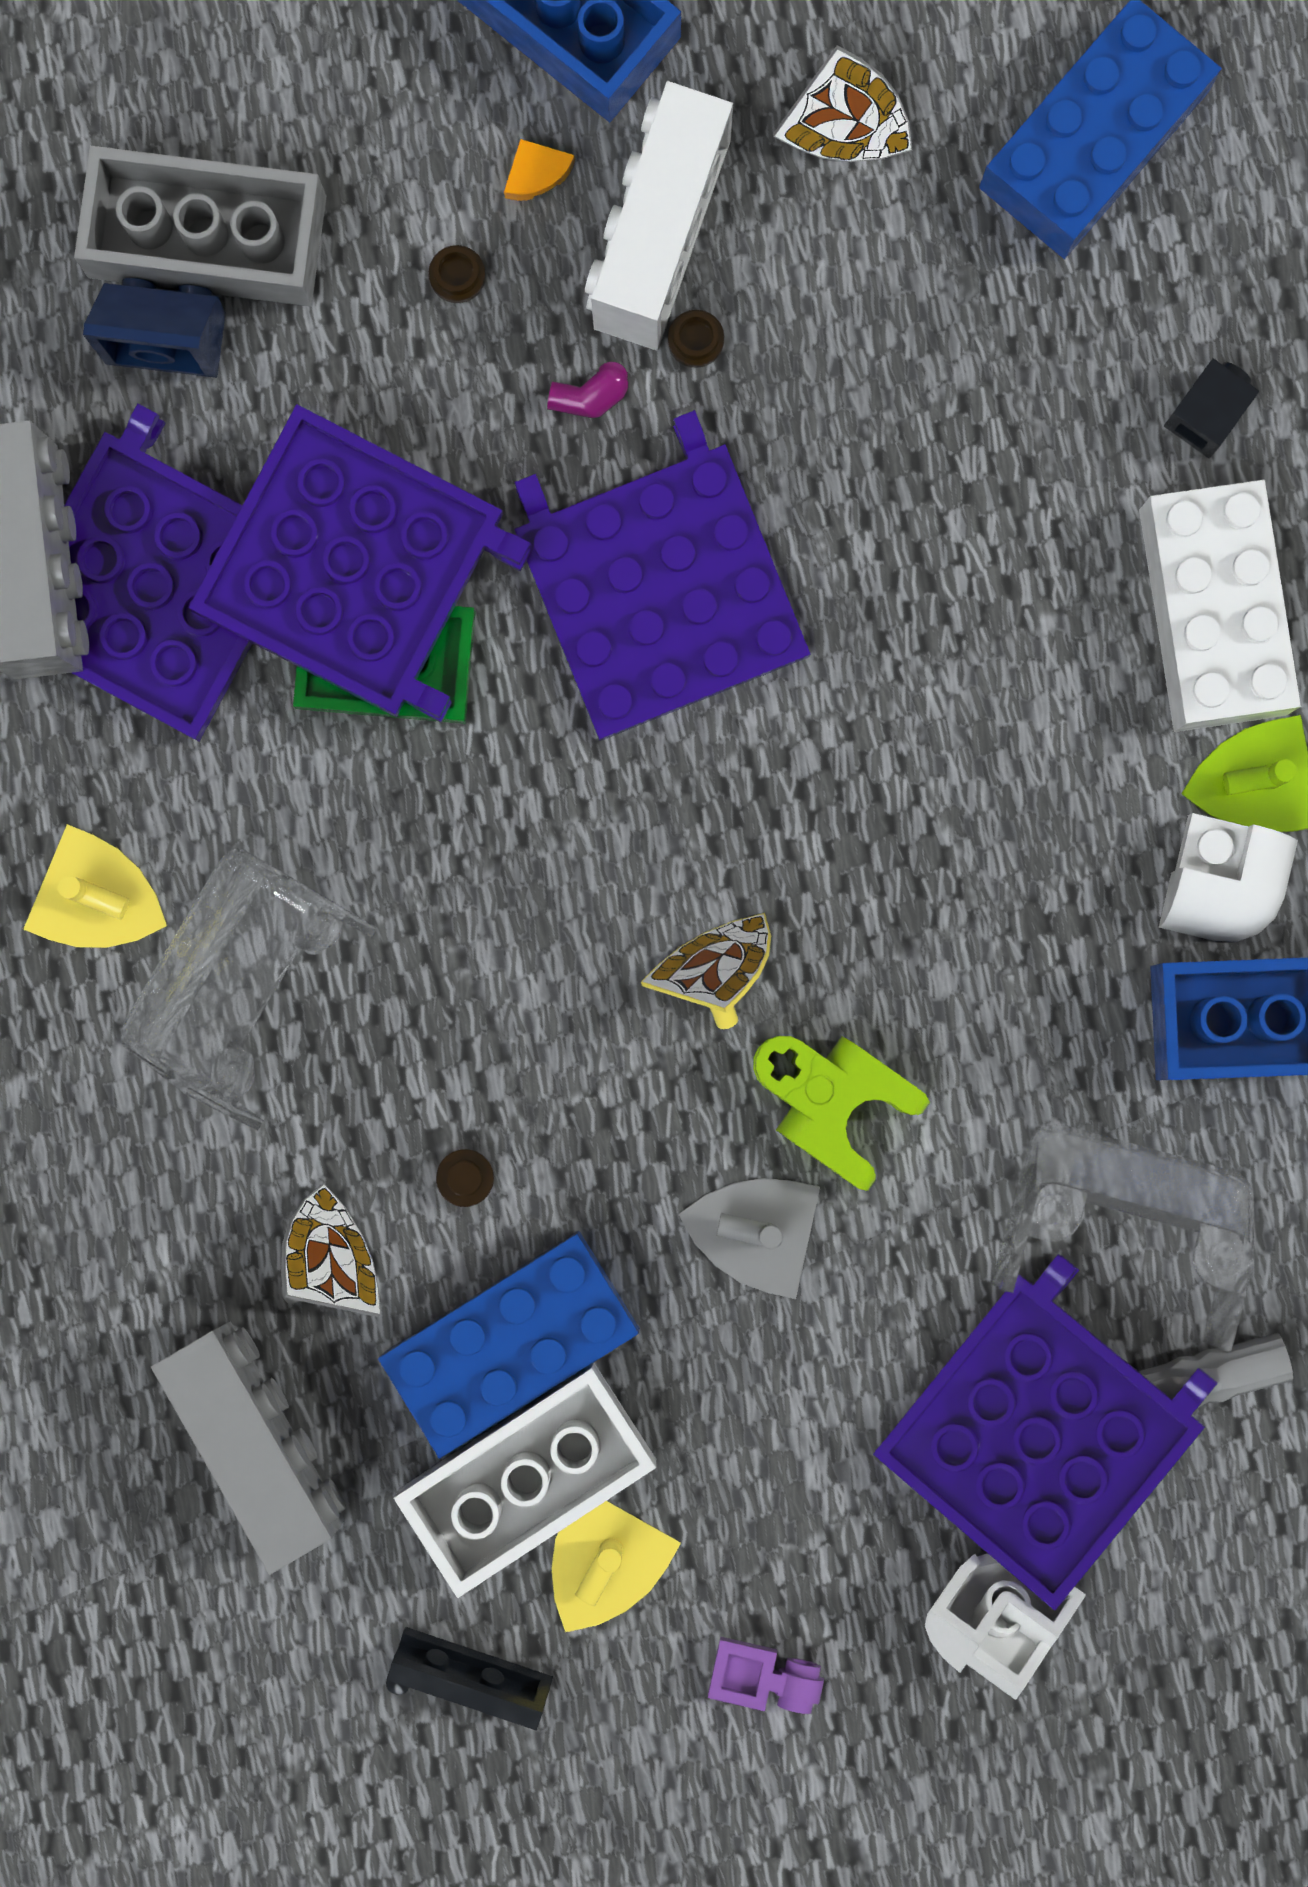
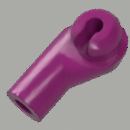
M606 362L581 387L552 381L547 410L588 418L601 417L624 398L629 387L627 381L628 372L620 363Z

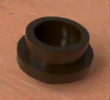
M461 245L448 246L440 250L430 263L429 280L432 289L440 298L447 302L464 303L470 301L480 293L484 286L486 275L484 264L480 256L468 247Z
M689 310L680 314L669 328L668 345L670 352L678 362L688 367L699 368L711 364L719 357L724 346V330L721 323L714 315L703 310Z
M461 1149L450 1153L441 1161L436 1174V1183L439 1192L449 1203L460 1207H470L482 1202L489 1195L494 1184V1172L490 1162L484 1155L474 1150Z

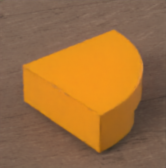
M520 139L504 190L505 198L526 201L551 190L556 185H560L570 174L575 163V156Z

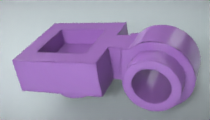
M720 1636L708 1698L765 1711L768 1694L771 1691L779 1696L777 1706L796 1713L811 1714L813 1704H819L824 1678L819 1676L820 1665L797 1658H787L785 1668H780L779 1671H776L774 1666L777 1649Z

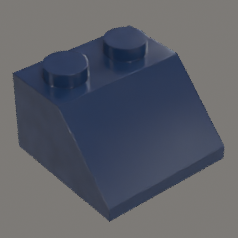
M125 278L122 280L121 285L103 284L84 323L83 335L106 365L217 378L226 311L219 298L212 296V291L203 287L181 285L178 287V292L158 290L154 283L146 280Z

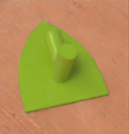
M1301 715L1271 720L1245 728L1227 739L1198 765L1181 794L1206 814L1219 820L1248 827L1254 824L1278 832H1294L1308 829V751Z

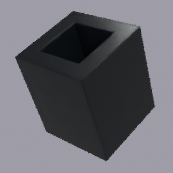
M1212 358L1164 424V427L1210 459L1257 396L1259 390L1250 384L1251 378L1244 370L1229 362L1221 364Z

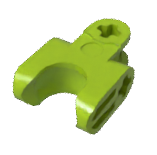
M776 1036L766 1040L758 1047L753 1058V1071L757 1080L764 1088L791 1106L776 1128V1131L861 1190H870L876 1181L874 1167L852 1149L847 1138L846 1126L852 1111L865 1101L881 1100L902 1113L920 1115L924 1113L930 1104L924 1092L843 1036H841L826 1058L804 1042L791 1036ZM789 1049L795 1054L791 1063L797 1068V1071L793 1077L783 1074L776 1080L770 1075L773 1072L774 1065L768 1058L772 1052L784 1054Z

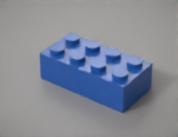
M457 0L609 123L681 38V11L668 0Z
M1130 0L986 166L979 188L1065 260L1209 93L1222 68L1141 0Z
M1308 958L1176 962L1150 966L1156 1080L1308 1075Z
M577 1231L390 1348L378 1360L440 1459L639 1334L640 1328L580 1231Z

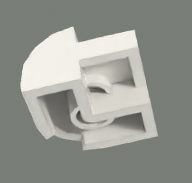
M1195 813L1188 815L1176 869L1171 872L1159 928L1212 941L1238 942L1259 934L1276 918L1285 898L1298 840L1287 834L1254 824L1248 827Z
M988 1553L981 1556L974 1554L959 1567L928 1612L925 1628L930 1642L942 1658L959 1673L967 1664L1016 1700L1068 1624L1086 1594L1074 1587L1054 1611Z

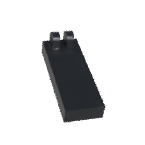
M405 1627L386 1679V1687L395 1695L405 1694L409 1688L537 1731L553 1676Z

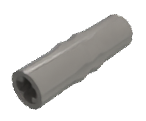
M1279 1333L1223 1348L1206 1349L1193 1356H1181L1164 1364L1138 1370V1372L1173 1399L1193 1373L1200 1368L1218 1384L1198 1408L1208 1403L1224 1402L1241 1394L1293 1381L1290 1358Z

